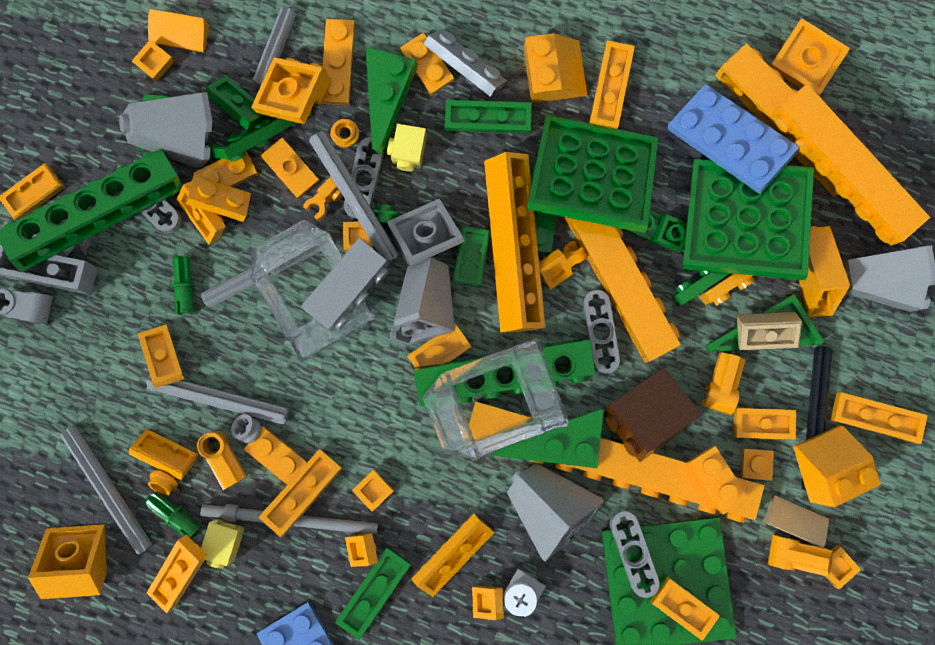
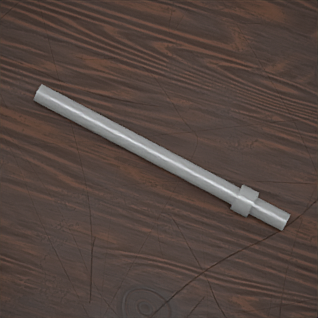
M203 504L201 507V516L223 518L224 522L236 523L238 520L264 523L258 518L263 513L262 510L239 508V505L226 504L225 506ZM302 515L293 526L377 535L379 523Z

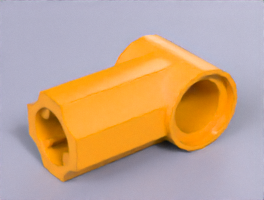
M719 353L712 379L705 388L708 390L706 398L701 401L703 407L728 415L734 413L739 401L740 393L737 389L745 359L733 354Z
M212 431L199 438L197 442L198 452L202 457L206 458L223 490L247 477L230 446V440L226 433ZM211 437L217 438L220 443L218 452L211 451L208 446V441Z
M772 534L768 565L795 571V569L826 577L829 576L833 561V550L800 543L798 539L790 537L787 539Z

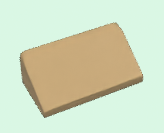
M795 312L739 314L737 316L739 349L799 348L802 320Z
M773 495L763 523L824 548L829 518Z

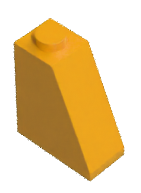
M811 226L808 276L806 280H799L802 305L809 318L833 316L850 287L830 226Z

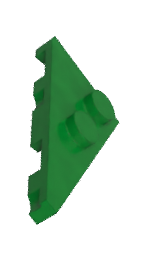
M367 47L366 65L372 149L377 154L382 155L419 64L416 59Z
M280 118L270 122L267 119L248 131L244 129L230 134L226 138L228 144L219 146L209 143L205 146L210 147V157L230 160V162L237 161L246 155V150L252 147L256 149L265 146L270 142V137L296 124V122Z
M795 294L788 296L761 312H795L802 320L799 346H812L824 343ZM737 327L705 345L708 352L740 350Z
M595 410L527 436L493 447L491 455L597 468L604 410Z

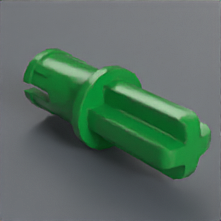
M176 256L173 258L174 284H171V288H174L175 314L194 313L192 287H195V284L191 283L190 258L188 256Z
M154 492L146 500V505L165 520L164 525H169L182 537L187 535L192 539L197 530L201 528L200 525L181 511V506L176 508L160 493Z

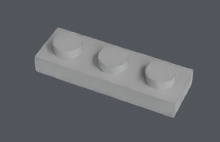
M438 30L428 35L423 44L490 97L499 92L507 82L506 79L500 76V72L495 67L486 65L473 50L464 48L456 41L455 36L447 31Z

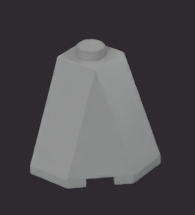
M207 92L131 103L127 105L124 113L119 117L120 130L122 133H126L127 143L151 152L162 149L167 158L194 168L203 167L210 159V147L205 146L208 140V132H212V116Z
M932 245L855 258L842 262L850 283L847 294L909 312L929 308L931 299L929 296H926L929 286L935 285V259Z
M429 257L412 266H407L390 332V340L404 345H412L455 331L448 265L436 260L434 257Z
M535 463L528 469L520 468L512 476L513 484L507 492L540 557L545 562L559 552L571 540L570 538L593 518L604 503V500L598 495L538 463Z

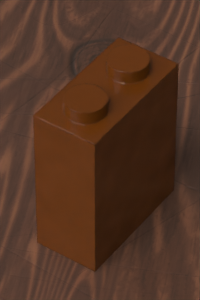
M664 368L610 403L603 414L608 428L619 435L624 442L627 452L631 456L636 457L639 462L687 430L702 415Z

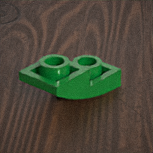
M650 210L646 233L623 229V231L680 253L685 245L687 223L668 214L661 215Z

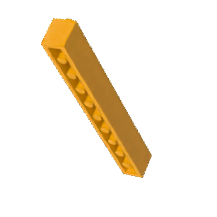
M475 401L466 436L471 438V444L487 448L488 443L499 446L555 424ZM603 438L600 439L597 468L557 463L555 465V468L572 473L573 468L584 470V477L601 481L602 476L613 479L612 485L629 489L630 484L642 487L640 493L658 498L659 493L670 496V502L687 506L688 501L699 504L698 510L715 515L716 510H718L689 463L655 453L639 462L636 457L631 456L627 452L624 444ZM532 461L535 463L544 464V462ZM736 477L749 499L728 511L726 518L741 523L745 522V518L756 521L765 485Z

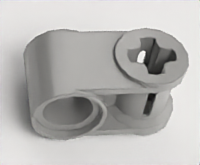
M0 289V315L24 322L47 325L53 297L34 292ZM5 301H10L9 306H4Z

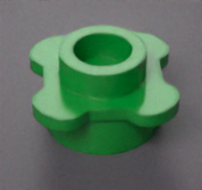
M377 204V210L372 209L380 223H387L389 220L396 218V216H400L399 212L394 211L395 206Z

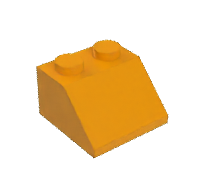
M554 33L525 37L523 50L532 103L587 96L579 40Z
M844 426L834 427L793 446L811 503L837 507L881 485L873 456Z
M105 524L46 528L28 577L40 599L101 595L107 574Z

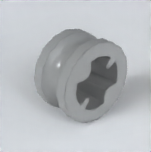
M242 414L234 420L231 434L234 438L246 444L252 443L261 433V423L250 415Z

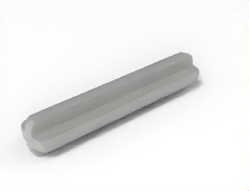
M285 6L280 8L253 77V82L258 86H261L273 58H280L296 17L295 11Z

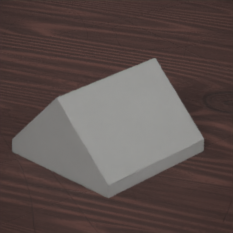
M440 199L387 222L404 263L410 266L464 242L463 236Z

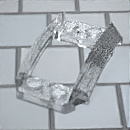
M306 220L296 223L252 248V273L250 275L251 280L255 283L274 314L300 362L317 357L315 354L363 327L368 328L377 319L366 299L360 307L355 305L348 313L350 319L340 330L335 328L331 332L316 319L301 327L299 326L270 275L319 247L332 269L342 258L329 233L315 227V225Z
M537 339L487 355L439 375L434 384L425 393L423 399L444 454L454 457L459 455L474 461L498 449L569 425L566 406L563 407L543 354L545 349ZM512 364L532 417L474 439L454 385Z

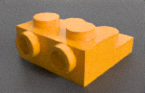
M274 57L251 108L259 114L305 124L314 103L321 105L331 78L326 73V69L317 63H310L308 65L300 63L293 58H286L285 60Z

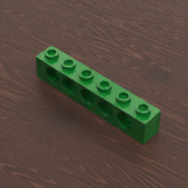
M162 149L145 154L141 159L129 165L117 168L115 172L101 179L91 181L87 186L73 193L63 195L59 200L45 207L35 209L31 214L17 221L5 224L0 229V244L9 261L20 272H23L172 196L181 190L182 184ZM149 178L147 181L141 182L143 179ZM122 191L120 195L114 196L117 192ZM95 205L92 209L87 210L88 207ZM67 219L64 223L59 224L62 220ZM39 233L35 238H32L34 234Z
M587 338L413 368L419 406L426 405V409L443 407V402L455 400V404L468 403L473 401V396L484 395V399L502 396L501 391L512 389L514 394L531 391L530 386L540 384L542 388H553L559 386V381L570 379L571 383L588 381L587 376L596 375L590 339ZM561 356H566L568 359L567 368L564 371H557L555 368L556 360ZM532 361H537L540 365L539 373L532 377L526 374L527 365ZM504 366L510 367L511 377L504 382L498 381L497 371ZM470 373H482L483 380L479 386L472 387L468 385L467 378ZM443 377H450L454 380V386L448 392L438 389V382Z

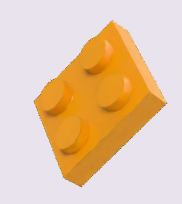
M801 18L770 64V67L776 69L784 79L800 89L808 84L820 96L850 48Z

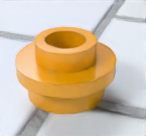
M350 119L336 121L331 128L333 142L343 148L353 146L359 139V129L356 123ZM344 129L350 131V136L347 138L340 136L341 131Z
M153 470L149 475V487L162 495H169L171 491H175L178 487L176 478L161 470Z

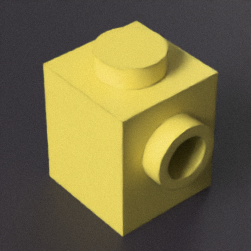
M397 124L395 137L390 138L388 142L387 155H391L392 163L396 164L398 169L409 172L414 171V168L421 169L427 139L426 129Z
M220 519L209 522L201 547L208 555L205 559L207 560L206 564L214 568H224V566L235 562L245 527L224 522Z

